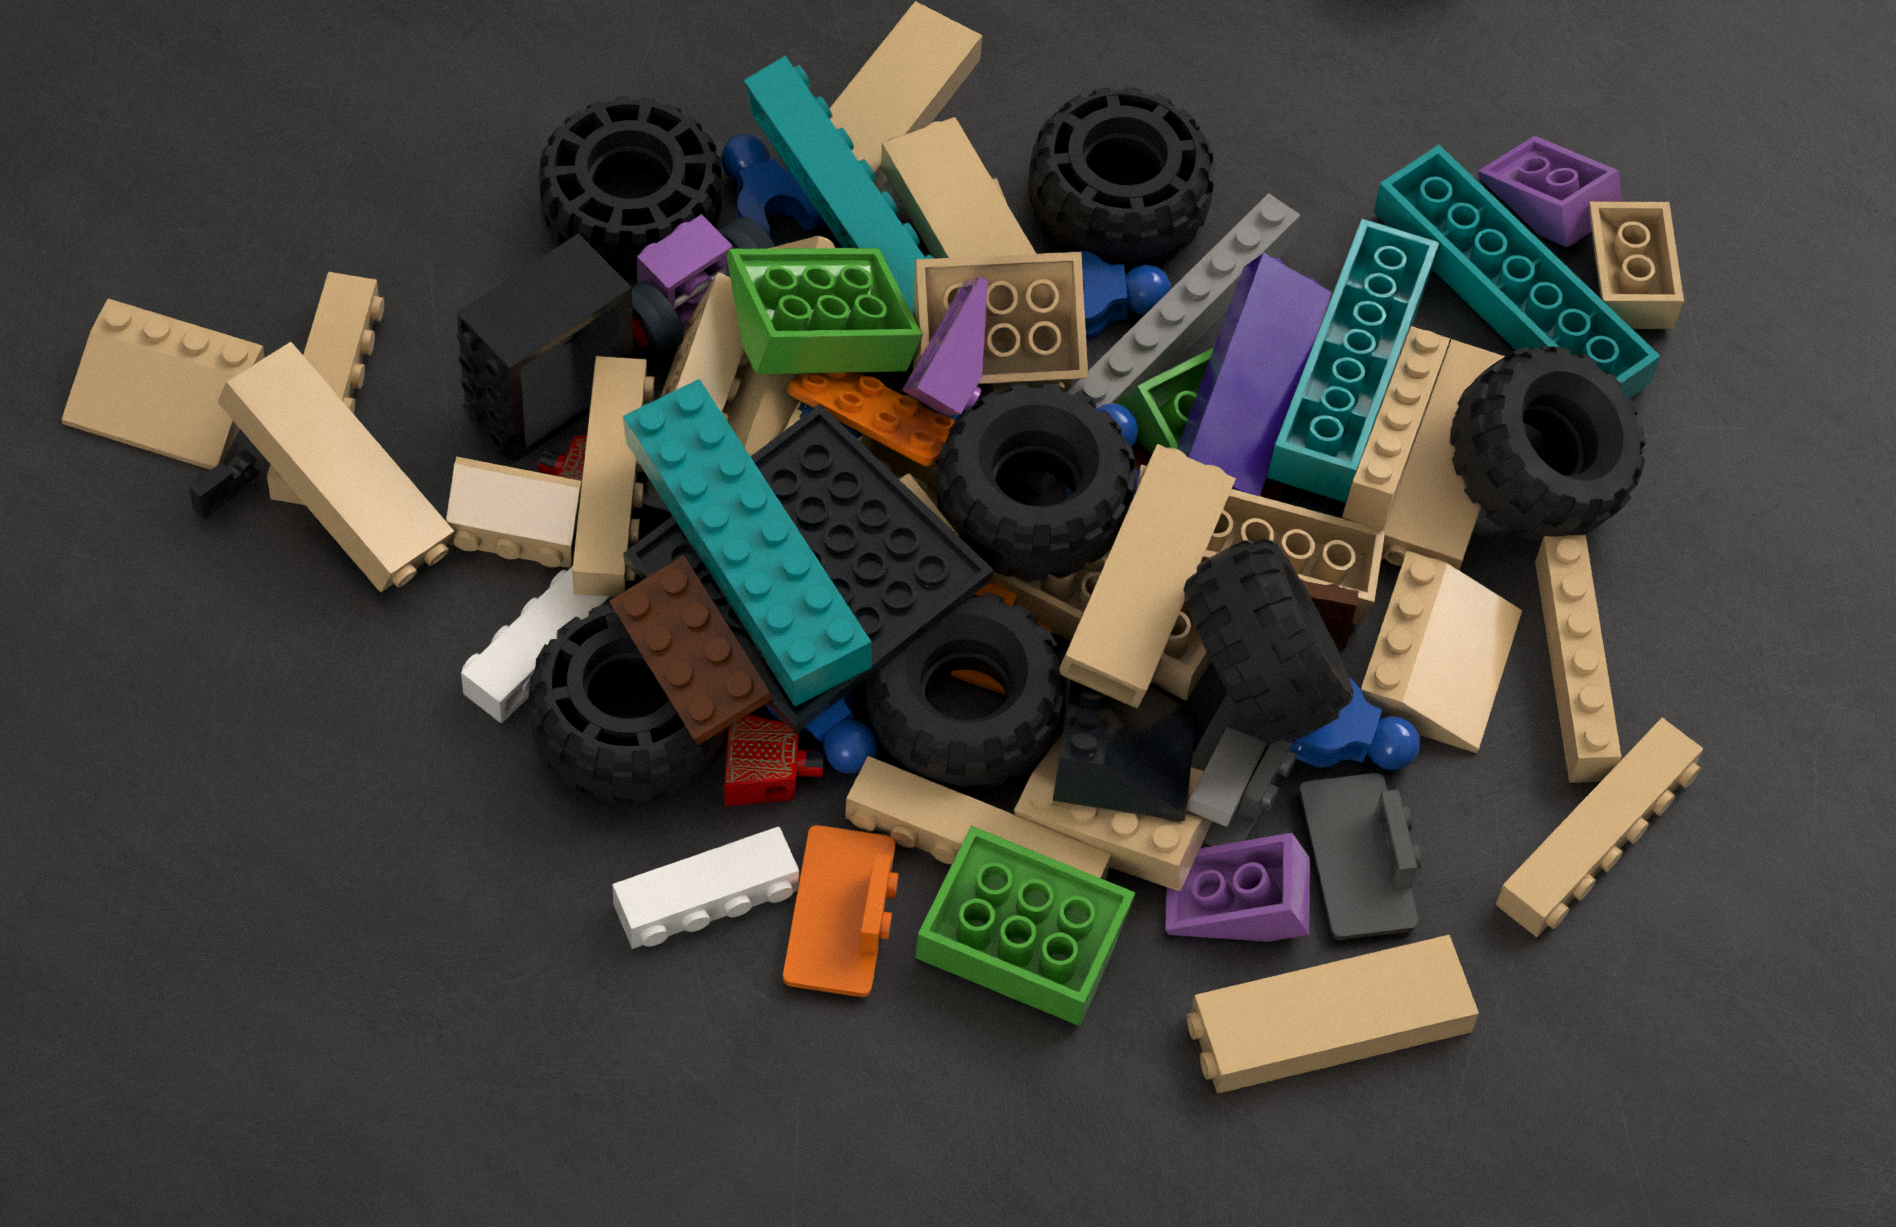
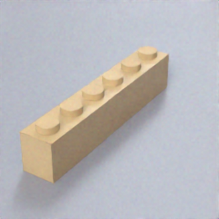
M328 272L303 356L354 414L355 399L352 398L355 388L361 389L363 385L365 365L362 362L364 355H371L375 340V332L372 331L374 321L380 322L382 319L384 297H379L377 280ZM270 464L267 474L270 498L272 500L305 505Z
M1411 326L1352 482L1342 518L1383 531L1440 373L1450 338Z
M596 356L572 569L573 594L616 597L626 591L627 581H635L636 573L624 562L623 553L630 548V544L639 542L640 519H633L634 508H642L644 483L637 482L638 472L645 473V471L626 443L623 416L644 406L645 401H653L654 377L647 376V360Z
M1586 535L1544 536L1535 564L1569 783L1601 782L1620 762L1621 751Z
M1662 717L1503 884L1496 906L1535 937H1538L1547 926L1555 929L1569 912L1567 905L1573 898L1576 897L1578 900H1582L1596 883V879L1593 877L1601 869L1608 872L1617 863L1623 853L1620 848L1627 841L1634 844L1639 840L1649 826L1648 818L1654 812L1660 816L1667 810L1675 798L1673 792L1678 786L1681 785L1687 788L1694 781L1701 770L1697 763L1703 748Z
M867 756L846 798L845 819L850 820L859 829L864 831L875 830L884 835L891 836L897 844L907 848L916 847L929 852L937 860L946 864H953L970 827L974 826L1105 880L1108 874L1111 853L870 756Z

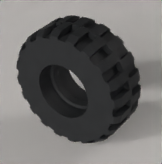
M628 96L615 97L613 101L604 103L602 100L589 104L586 110L582 112L578 110L565 120L563 127H557L549 137L548 145L541 154L539 172L540 202L544 222L551 228L552 237L561 245L579 233L620 274L633 275V272H637V256L640 255L642 250L652 243L657 244L671 235L680 224L684 222L689 223L701 214L714 227L718 222V211L721 209L722 168L720 157L716 154V145L708 133H702V125L690 115L684 116L682 110L669 103L663 105L656 103V100L652 98L641 97L640 100L628 99ZM621 172L645 173L657 178L664 184L657 192L638 199L614 197L597 187L604 179Z

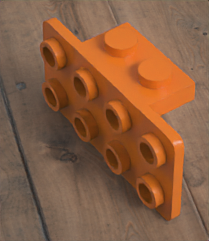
M859 372L801 373L788 383L786 390L790 396L813 408L821 404L838 421L924 466H930L940 459L942 445L946 442L949 429L955 422L947 415L938 414L920 405L915 398L901 395L884 386L880 380L865 376Z
M814 825L809 829L783 971V982L787 986L857 997H867L870 995L880 938L889 939L892 913L885 912L887 899L895 900L899 873L891 872L896 845L894 838L887 835Z

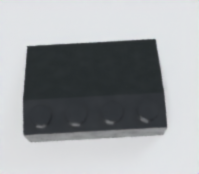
M1071 680L1052 801L1185 821L1197 715L1148 686L1139 707L1135 708Z

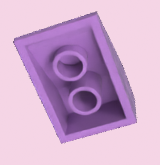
M1533 136L1478 170V177L1539 236L1565 247L1577 243L1581 238L1592 232L1588 208L1590 201L1623 202L1619 170L1537 136Z
M981 276L963 282L902 389L905 393L947 416L961 414L963 409L971 410L981 393V389L977 385L982 378L988 286V280Z
M1293 833L1200 848L1181 891L1167 887L1165 931L1168 935L1262 942L1309 935V856Z

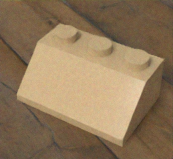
M1590 201L1588 208L1601 300L1634 329H1674L1684 298L1670 203Z
M456 457L446 522L454 530V533L448 544L455 545L465 551L480 550L496 553L506 559L521 558L539 562L547 567L562 566L571 568L574 560L582 481Z

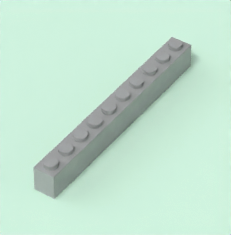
M1268 193L1088 370V378L1079 379L1066 393L1075 395L1076 392H1080L1093 399V402L1096 403V408L1104 404L1115 403L1116 400L1136 386L1166 372L1228 310L1245 265L1262 253L1280 259L1295 244L1301 215ZM1035 469L1011 473L1041 496L1059 479V477L1052 473Z

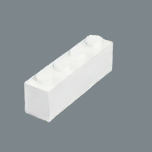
M573 566L568 571H560L552 580L550 588L542 596L531 599L524 606L521 616L510 626L505 625L500 628L494 635L491 644L480 655L478 653L472 655L462 668L463 694L501 724L528 699L530 676L534 673L536 658L544 644L548 645L551 639L557 638V630L574 617H579L581 620L588 617L589 611L592 608L609 604L610 608L613 609L609 601L615 597L573 594Z
M776 827L612 884L613 905L631 948L642 945L651 947L662 943L668 936L685 930L688 932L698 931L706 927L710 921L727 915L729 917H738L748 912L753 906L767 901L776 903L789 898L793 892L798 891L799 869L780 827Z

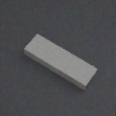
M1227 726L1189 800L1186 810L1228 827L1242 799V795L1264 755L1267 742Z

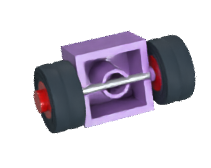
M701 214L689 223L684 222L680 224L671 235L657 244L652 243L645 247L640 255L637 256L638 283L632 287L633 348L644 358L654 361L667 354L668 351L678 347L684 339L682 327L687 324L717 272L730 277L727 261L728 250L768 249L775 247L763 228L754 220L743 216L735 219L728 226L717 230Z

